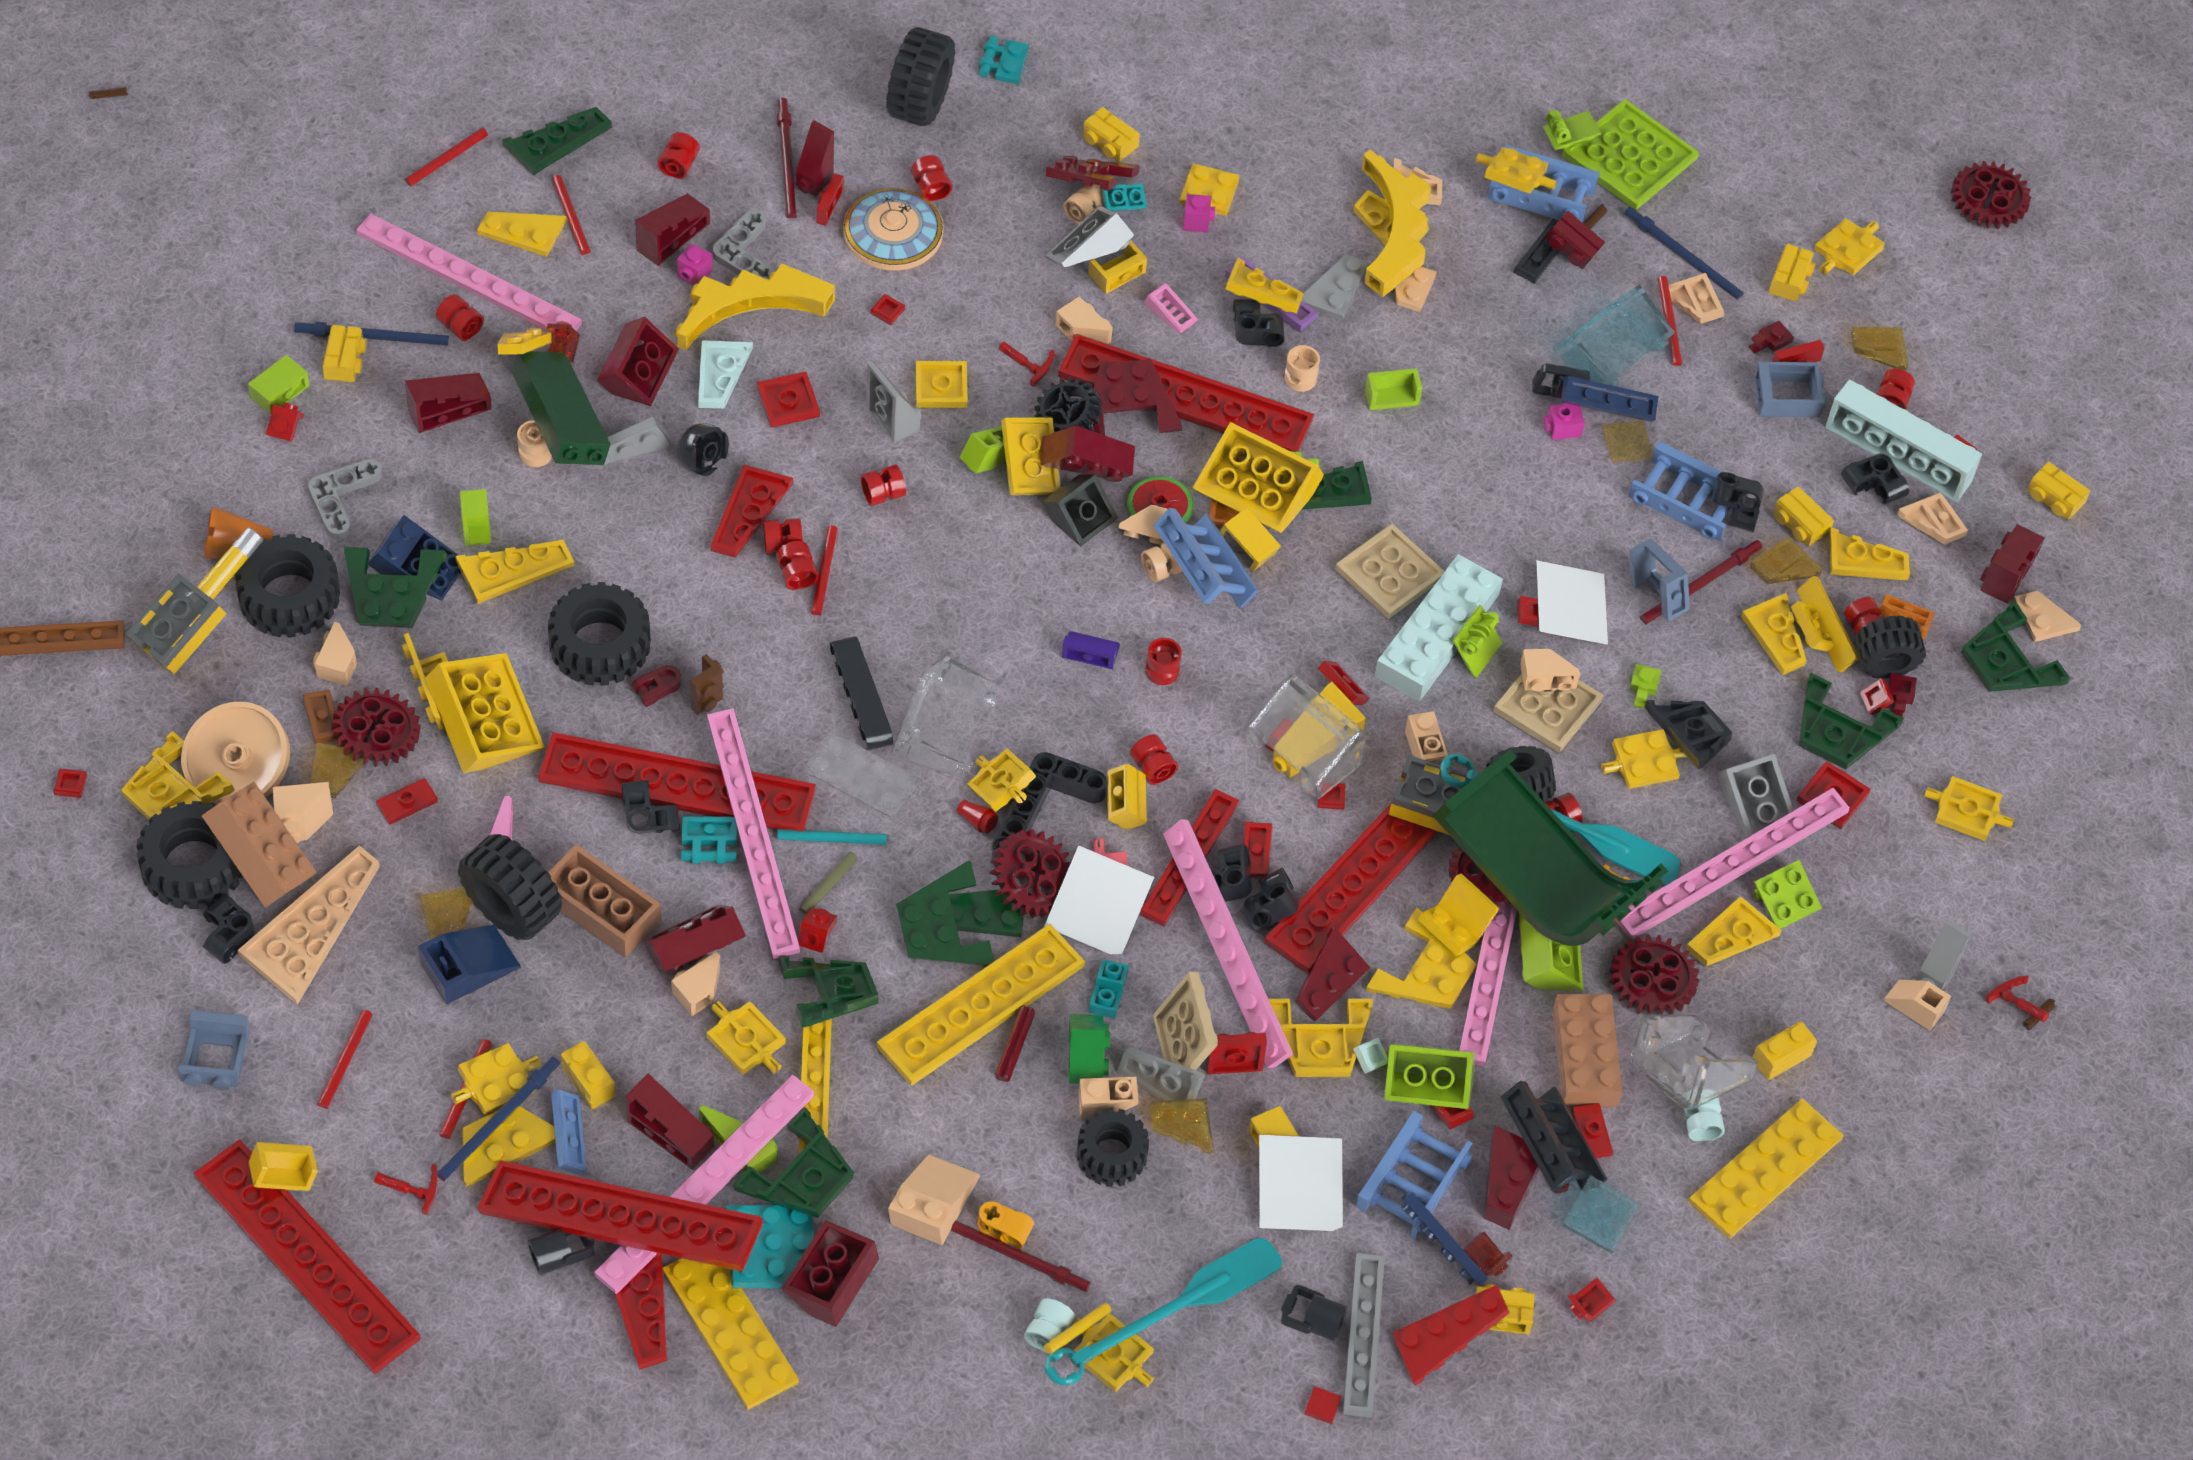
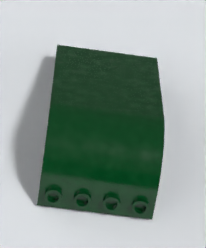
M1509 749L1447 800L1432 816L1521 915L1542 935L1554 942L1567 946L1583 945L1594 938L1599 932L1604 936L1615 926L1612 922L1615 918L1620 922L1631 912L1629 908L1631 904L1636 908L1648 897L1645 894L1647 890L1652 894L1664 883L1660 878L1668 870L1660 863L1646 877L1639 880L1623 879L1606 870L1513 769L1510 764L1517 756Z

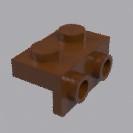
M707 654L702 656V673L690 680L691 709L697 715L703 711L709 712L713 710L717 703L723 699V668L717 660H712Z

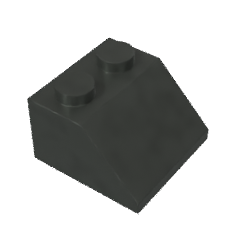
M1078 474L1042 501L1051 521L1079 546L1085 544L1118 519L1095 474Z

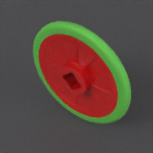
M1153 476L1139 481L1129 491L1126 501L1130 517L1150 505H1155L1166 509H1176L1186 524L1194 510V501L1190 491L1181 482L1165 476Z

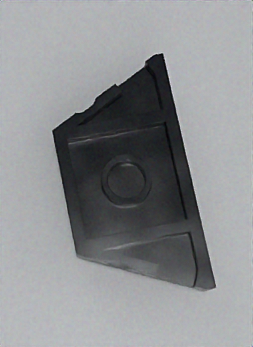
M1655 700L1646 701L1645 708L1698 769L1705 766L1731 741L1732 731L1705 701L1683 702L1671 700L1670 706L1655 705Z

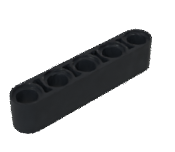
M857 636L830 642L831 655H835L836 662H834L839 676H842L844 680L842 684L847 698L850 697L852 705H850L854 718L859 721L858 729L862 740H865L867 743L866 751L893 745L891 727Z

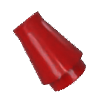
M962 800L957 807V814L961 815L979 833H990L997 824L998 815L994 813L992 808L971 803L967 800Z

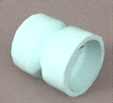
M1700 1090L1684 1097L1683 1106L1685 1116L1688 1118L1686 1123L1691 1140H1715L1724 1135L1725 1128L1723 1117L1720 1114L1721 1105L1718 1093L1710 1090Z
M1043 1299L1034 1314L1035 1319L1029 1324L1024 1334L1026 1342L1044 1351L1045 1344L1071 1327L1075 1314L1068 1306L1059 1301Z

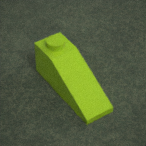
M1002 426L970 435L959 457L967 464L970 470L980 473L992 470L1006 461Z
M702 1105L699 1107V1121L706 1124L713 1131L714 1139L720 1146L743 1124V1122ZM771 1139L741 1171L744 1173L750 1166L757 1172L762 1173L777 1163L778 1146L775 1141Z

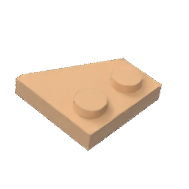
M1706 273L1669 285L1672 303L1699 324L1724 317V310Z
M1941 492L1900 508L1897 514L1902 520L1944 545L1966 537L1968 529Z

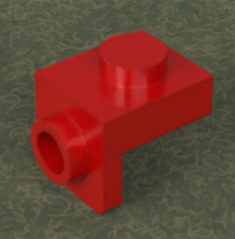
M283 402L282 407L273 405L266 435L292 442L299 418L303 419L304 413L297 411L298 406Z
M811 908L801 923L798 937L799 946L822 953L826 946L827 937L836 924L837 915L831 914L825 909Z
M1598 1277L1593 1279L1577 1294L1570 1293L1567 1296L1572 1302L1569 1308L1579 1320L1584 1317L1589 1322L1597 1318L1617 1301Z

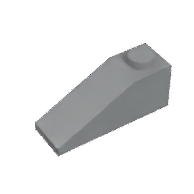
M1947 919L1926 957L1916 980L1929 981L1943 990L1955 974L1971 933Z

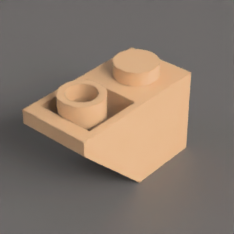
M1078 297L1056 311L1055 326L1071 341L1074 340L1076 334L1106 344L1111 342L1112 326L1107 319H1103L1095 312L1093 306L1086 303L1082 298Z
M1150 505L1119 524V528L1125 530V536L1139 539V535L1142 534L1150 537L1148 542L1162 545L1164 541L1153 525L1167 509Z
M334 622L331 630L326 631L321 651L316 652L314 656L313 667H315L317 678L347 686L357 665L355 650L340 623Z
M1523 649L1520 668L1524 691L1533 690L1540 692L1556 689L1567 691L1577 688L1580 676L1578 668L1551 649Z
M1434 711L1408 715L1405 734L1412 756L1426 761L1440 760L1448 756Z
M718 952L711 956H704L695 966L687 971L679 972L671 980L672 994L691 1016L706 1008L715 1000L720 973V955Z
M1898 980L1884 998V1001L1930 1031L1944 1014L1951 996L1929 981Z
M1136 1077L1080 1079L1078 1093L1080 1119L1088 1118L1089 1116L1094 1118L1095 1112L1099 1110L1102 1113H1106V1108H1113V1112H1118V1109L1127 1110L1138 1105Z

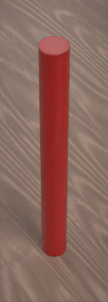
M484 128L479 129L405 178V182L410 187L487 137V131Z
M556 175L552 178L580 253L581 255L589 254L591 252L562 176Z
M1660 276L1657 280L1672 365H1682L1667 276Z
M833 525L827 528L819 577L811 610L813 615L821 616L838 532V528Z
M362 1010L317 1103L319 1107L328 1109L373 1014L370 1011Z
M482 1039L474 1058L489 1052L492 1042ZM464 1081L459 1090L465 1088ZM467 1099L458 1104L453 1103L439 1134L440 1137L450 1139Z

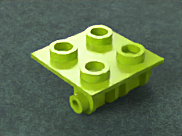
M1550 110L1546 115L1548 125L1543 126L1555 150L1566 149L1572 144L1588 141L1595 136L1601 135V131L1589 110L1565 119L1561 117L1559 111Z
M1481 605L1477 607L1453 639L1456 648L1474 678L1479 676L1502 645V641L1494 628L1499 623V615L1494 611L1485 613Z
M1800 860L1754 881L1756 885L1755 890L1752 891L1754 899H1761L1764 902L1773 923L1780 929L1822 909Z

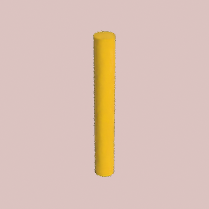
M1107 1303L1100 1305L1045 1344L1044 1351L1047 1354H1052L1111 1313L1110 1305Z

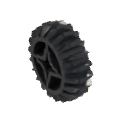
M1069 377L1067 382L1060 378L1057 385L1050 382L1051 388L1049 390L1043 389L1044 396L1037 397L1039 404L1034 406V411L1036 412L1034 417L1052 418L1054 432L1075 425L1094 432L1093 425L1100 424L1098 417L1103 415L1101 409L1103 405L1099 398V393L1090 383H1085L1080 377L1076 381L1074 378ZM1055 422H1058V423H1067V424L1059 425V424H1055Z

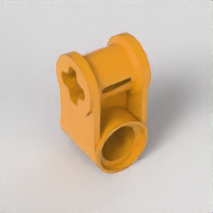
M994 1201L984 1203L980 1207L977 1221L979 1231L1004 1243L1015 1245L1018 1249L1023 1248L1034 1226L1033 1219L1022 1212L1014 1211Z

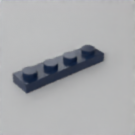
M1567 376L1564 377L1561 402L1653 422L1656 421L1658 396Z
M1408 1191L1401 1198L1405 1204L1401 1207L1412 1220L1416 1217L1424 1225L1421 1231L1431 1242L1436 1239L1443 1247L1440 1250L1441 1254L1450 1263L1455 1260L1462 1268L1459 1274L1469 1285L1474 1282L1476 1285L1481 1286L1489 1278L1414 1193Z

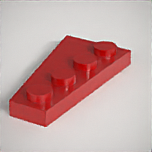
M743 465L711 543V551L736 558L793 485V477Z
M657 1253L615 1294L639 1370L668 1361L662 1254Z
M1496 1284L1392 1332L1413 1383L1417 1385L1422 1382L1426 1375L1433 1370H1438L1445 1364L1444 1361L1457 1351L1461 1352L1468 1346L1467 1343L1476 1336L1484 1334L1506 1317L1510 1311L1500 1288Z

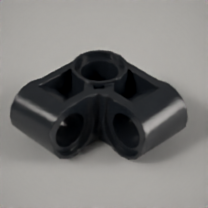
M1234 299L1233 312H1235L1233 321L1235 322V337L1239 343L1243 345L1277 347L1284 342V324L1281 315L1275 313L1260 314V303L1255 299Z
M1879 453L1859 462H1853L1841 472L1842 478L1855 496L1858 495V492L1864 490L1867 492L1874 488L1876 495H1880L1883 499L1882 503L1887 504L1909 494V486L1906 479L1900 474L1892 459L1885 454Z
M1729 472L1719 473L1711 496L1712 500L1719 505L1734 508L1729 526L1754 532L1764 494L1763 485L1756 480L1739 477ZM1746 494H1752L1756 498H1749Z
M649 780L621 783L626 824L631 832L643 834L652 832L663 833L666 830H671L672 832L680 830L677 803L651 806ZM635 814L644 815L647 824L641 828L634 826L632 816Z
M1246 844L1219 849L1218 860L1221 868L1211 870L1224 901L1247 897L1251 893L1253 885L1250 871V855Z
M1283 867L1259 879L1258 882L1262 891L1247 898L1243 904L1247 920L1253 930H1265L1280 920L1292 916L1298 910L1299 903L1293 891L1294 887Z
M222 894L203 912L208 923L213 922L217 928L207 937L202 947L221 963L227 964L238 954V949L255 936L251 915L227 894Z

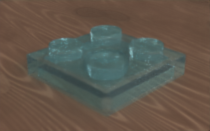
M1590 1175L1562 1226L1613 1254L1640 1203Z

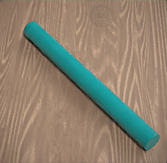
M778 829L777 840L886 845L887 834L804 830L802 832L788 829Z

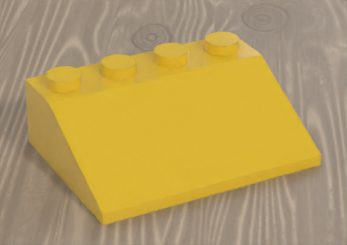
M1230 422L1192 489L1239 513L1247 507L1261 524L1282 533L1310 500L1324 474L1319 465Z
M507 653L442 662L425 677L463 773L481 771L545 748Z

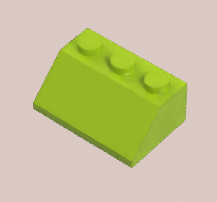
M1519 912L1520 949L1523 960L1522 975L1524 981L1538 990L1583 991L1580 945L1567 946L1550 940L1538 932Z
M1396 1043L1390 1044L1385 1100L1469 1109L1474 1082L1476 1052Z

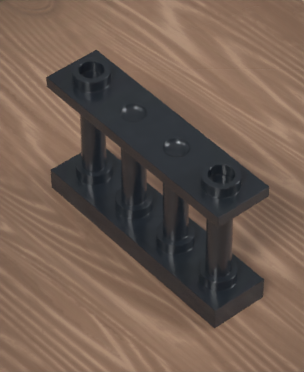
M1519 1081L1500 1096L1551 1190L1558 1191L1572 1179H1576L1584 1195H1587L1608 1180L1556 1087H1552L1540 1098H1535L1527 1082Z

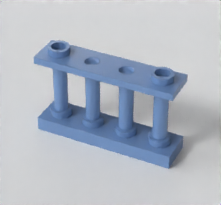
M1505 145V148H1512L1519 153L1534 156L1541 161L1547 162L1548 167L1544 176L1557 180L1555 189H1550L1548 193L1533 189L1528 194L1491 180L1487 199L1560 220L1569 211L1583 223L1587 205L1581 204L1585 194L1594 195L1600 172ZM1561 187L1575 191L1572 201L1558 197Z
M1659 441L1654 449L1651 462L1656 464L1644 483L1633 480L1628 497L1632 498L1639 505H1647L1701 532L1708 539L1714 538L1721 541L1726 527L1722 520L1731 507L1720 505L1713 517L1698 510L1709 493L1713 492L1717 476L1722 471ZM1669 470L1677 474L1678 477L1665 495L1653 489L1663 471ZM1692 481L1700 485L1701 488L1691 504L1687 506L1675 499L1686 482Z
M1168 508L1153 525L1203 603L1210 604L1221 592L1230 593L1238 607L1241 608L1259 591L1209 514H1204L1195 525L1185 524L1176 509Z
M1415 1111L1412 1112L1359 1193L1356 1207L1364 1212L1368 1210L1370 1205L1374 1207L1378 1205L1412 1224L1413 1228L1410 1238L1416 1240L1419 1233L1424 1234L1421 1231L1424 1225L1417 1217L1412 1220L1404 1212L1400 1204L1382 1195L1383 1192L1380 1190L1384 1183L1388 1186L1392 1184L1405 1192H1413L1419 1200L1427 1204L1425 1207L1432 1214L1460 1169L1466 1170L1473 1159V1155L1470 1154L1473 1143L1467 1141L1461 1152L1424 1132V1128L1421 1127L1423 1115ZM1412 1141L1415 1143L1419 1141L1453 1160L1454 1163L1446 1173L1410 1153L1408 1146ZM1405 1162L1441 1183L1434 1194L1396 1174L1397 1171L1394 1168L1397 1163L1403 1164Z

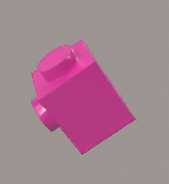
M1187 194L1183 230L1208 233L1209 221H1214L1215 206H1211V196Z
M692 243L677 259L678 278L692 285L699 284L704 276L708 277L713 272L712 254Z
M1571 404L1549 406L1548 415L1544 417V428L1546 432L1550 431L1552 440L1582 437L1585 421L1580 406Z

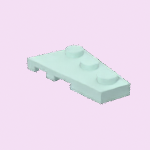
M702 341L699 408H725L752 352L753 342Z

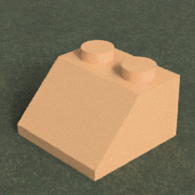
M329 782L273 787L274 811L296 843L308 840L333 815Z

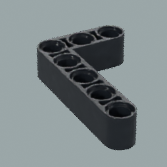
M1041 752L1037 754L1029 767L1036 777L1029 782L1027 787L1021 790L1026 794V800L1024 801L1021 798L1023 803H1018L1015 799L1013 800L993 842L991 860L997 857L993 852L1000 847L999 843L1013 834L1010 832H1019L1021 830L1028 832L1032 829L1050 789L1089 803H1100L1106 796V775L1101 771L1052 753Z

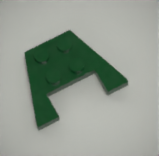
M344 547L358 623L363 626L413 628L427 599L426 595L431 584L435 583L438 577L437 572L447 558V553L444 550H421L417 576L367 574L370 550L368 548Z
M2015 601L2009 604L2002 614H1998L1991 624L1983 628L1963 646L1961 650L1962 655L1989 692L2068 684L2070 677L2058 660L2034 669L2008 633V631L2025 625L2028 619Z
M1810 673L1806 687L1798 746L1847 769L1901 726L1904 718L1884 708L1881 709L1873 725L1869 727L1823 704L1822 702L1828 694L1832 683Z
M971 861L963 863L896 904L909 959L989 966L994 962L990 940L961 946L949 892L977 886Z
M779 956V967L783 978L791 979L812 976L822 1000L819 1002L797 1004L796 1014L802 1028L878 1004L879 994L867 964L864 962L830 960V964L815 963L814 958L803 957V962L789 961L790 956Z
M803 1107L788 1123V1130L808 1143V1145L774 1182L749 1166L733 1184V1188L736 1192L818 1218L854 1178V1172L836 1147L831 1145L819 1124L817 1125L812 1119L808 1109Z

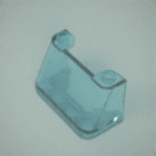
M1639 284L1602 309L1553 347V349L1572 368L1589 371L1590 381L1615 386L1619 383L1617 378L1623 371L1655 348L1658 352L1670 343L1668 338L1675 332Z

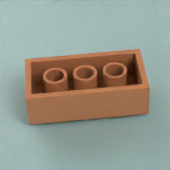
M255 782L229 796L202 815L264 907L269 906L317 873Z
M577 844L548 872L551 875L552 881L556 883L557 891L562 897L561 912L625 958L662 921L661 903Z
M1557 994L1553 1006V1019L1561 1097L1567 1107L1600 1103L1601 1107H1618L1622 1095V1083L1612 994Z

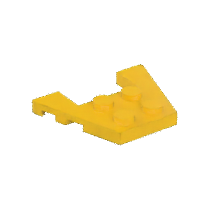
M174 731L166 736L167 742L162 748L157 747L152 753L153 758L145 767L141 766L121 789L124 798L148 820L154 814L160 815L162 813L161 809L167 806L173 808L177 806L176 803L184 801L185 804H192V801H201L202 805L235 791L233 784L219 771L197 787H194L169 764L181 756L184 740Z
M1416 908L1405 925L1404 930L1425 940L1428 944L1404 981L1378 968L1367 985L1366 991L1374 994L1390 995L1389 997L1398 999L1401 997L1416 1000L1418 1003L1451 1009L1474 973L1477 964L1465 952L1456 956L1418 921L1422 911Z
M1269 999L1293 1053L1287 1060L1295 1077H1351L1357 1058L1353 1048L1361 1045L1372 1009L1373 999H1348V1024H1292L1290 999Z

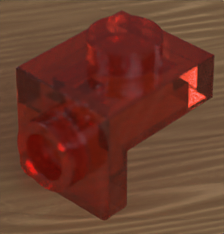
M568 322L548 323L546 329L552 334V342L548 352L566 353L569 361L574 362L580 334Z
M1485 1231L1479 1233L1463 1249L1486 1276L1492 1274L1495 1276L1500 1275L1508 1268L1506 1262L1513 1256L1510 1251L1502 1253Z

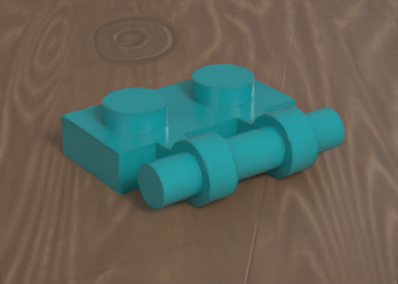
M990 36L983 49L984 57L979 62V75L986 78L989 71L995 72V80L1019 85L1029 51V44L1006 40L1003 47L998 45V37ZM994 55L1001 57L999 63L993 61Z
M682 817V846L693 847L692 851H681V861H692V864H701V861L717 862V864L736 862L737 851H726V846H737L735 818ZM701 846H717V851H701Z

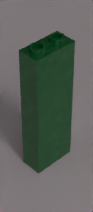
M529 351L524 354H516L511 372L554 462L557 464L604 465L611 444L566 353Z

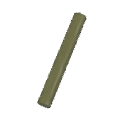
M849 852L799 910L807 915L811 908H815L858 859L853 852Z

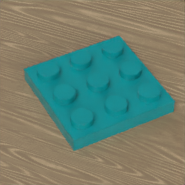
M726 1205L725 1209L761 1216L763 1220L762 1228L743 1272L730 1269L731 1287L782 1288L814 1238L812 1216L775 1205Z

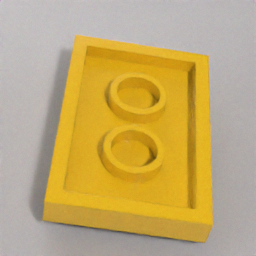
M1004 418L1001 420L1010 495H1051L1061 488L1059 469L1040 466L1043 436L1054 433L1053 419Z

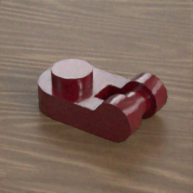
M665 665L633 681L631 687L635 693L641 695L642 703L645 707H648L680 688L681 673L676 667ZM654 684L656 687L650 690L648 687Z

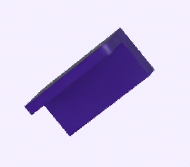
M1070 631L1063 641L1062 658L1113 670L1120 643Z

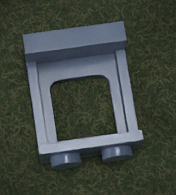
M1651 538L1631 548V579L1634 588L1648 582L1661 595L1662 616L1667 621L1689 611L1688 573ZM1655 559L1658 560L1670 572V574L1662 577L1656 570Z
M191 1010L189 1019L191 1031L183 1065L179 1064L178 1068L181 1082H185V1084L193 1087L208 1084L221 1090L229 1089V1087H238L250 1032L248 1016ZM203 1044L232 1047L234 1050L230 1068L220 1069L196 1066L200 1047Z

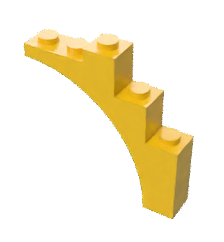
M1369 150L1363 155L1362 171L1373 180L1383 194L1391 215L1392 231L1380 255L1366 268L1365 284L1383 298L1424 264L1426 249L1417 240L1427 231L1428 217L1420 209L1429 202L1431 187L1424 179L1419 178L1414 173L1405 178L1399 170L1391 167L1382 156Z
M782 263L777 271H773L770 274L768 280L745 270H742L737 278L734 277L730 286L704 276L699 284L696 283L690 293L692 306L688 311L687 319L684 323H680L676 329L677 347L687 350L711 326L746 311L787 308L824 317L835 301V285Z

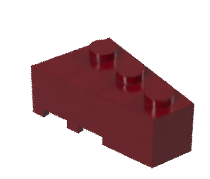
M687 193L636 219V250L657 266L661 265L710 224V209Z
M480 373L405 380L408 411L419 433L492 410L491 395Z
M1075 425L1043 436L1040 466L1080 474H1095L1096 477L1106 478L1108 481L1120 482L1123 478L1133 475L1135 446Z
M2019 524L2015 526L2012 532L2007 531L2001 542L2002 547L2000 550L1996 549L1990 561V566H1986L1980 577V581L1983 582L1980 591L2009 604L2037 557L2045 537Z
M717 904L644 941L659 971H667L670 974L682 969L684 963L691 960L693 962L707 956V953L722 949L746 937L733 906Z
M649 1073L625 1096L627 1122L691 1170L714 1147L713 1131L691 1114Z
M1494 1126L1490 1141L1484 1219L1510 1230L1539 1171V1166L1522 1137L1498 1126Z

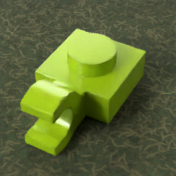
M1636 664L1630 685V690L1637 691L1634 702L1635 707L1644 709L1647 695H1656L1662 670Z

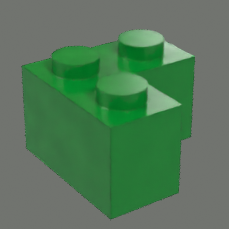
M1070 1014L1068 1078L1071 1084H1080V1079L1103 1078V1075L1108 1076L1109 1059H1104V1048H1110L1109 1024H1104L1103 1015Z

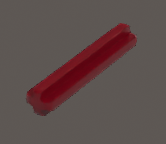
M1025 1005L1020 1007L995 1072L996 1079L1008 1082L1011 1079L1035 1016V1010L1032 1007Z

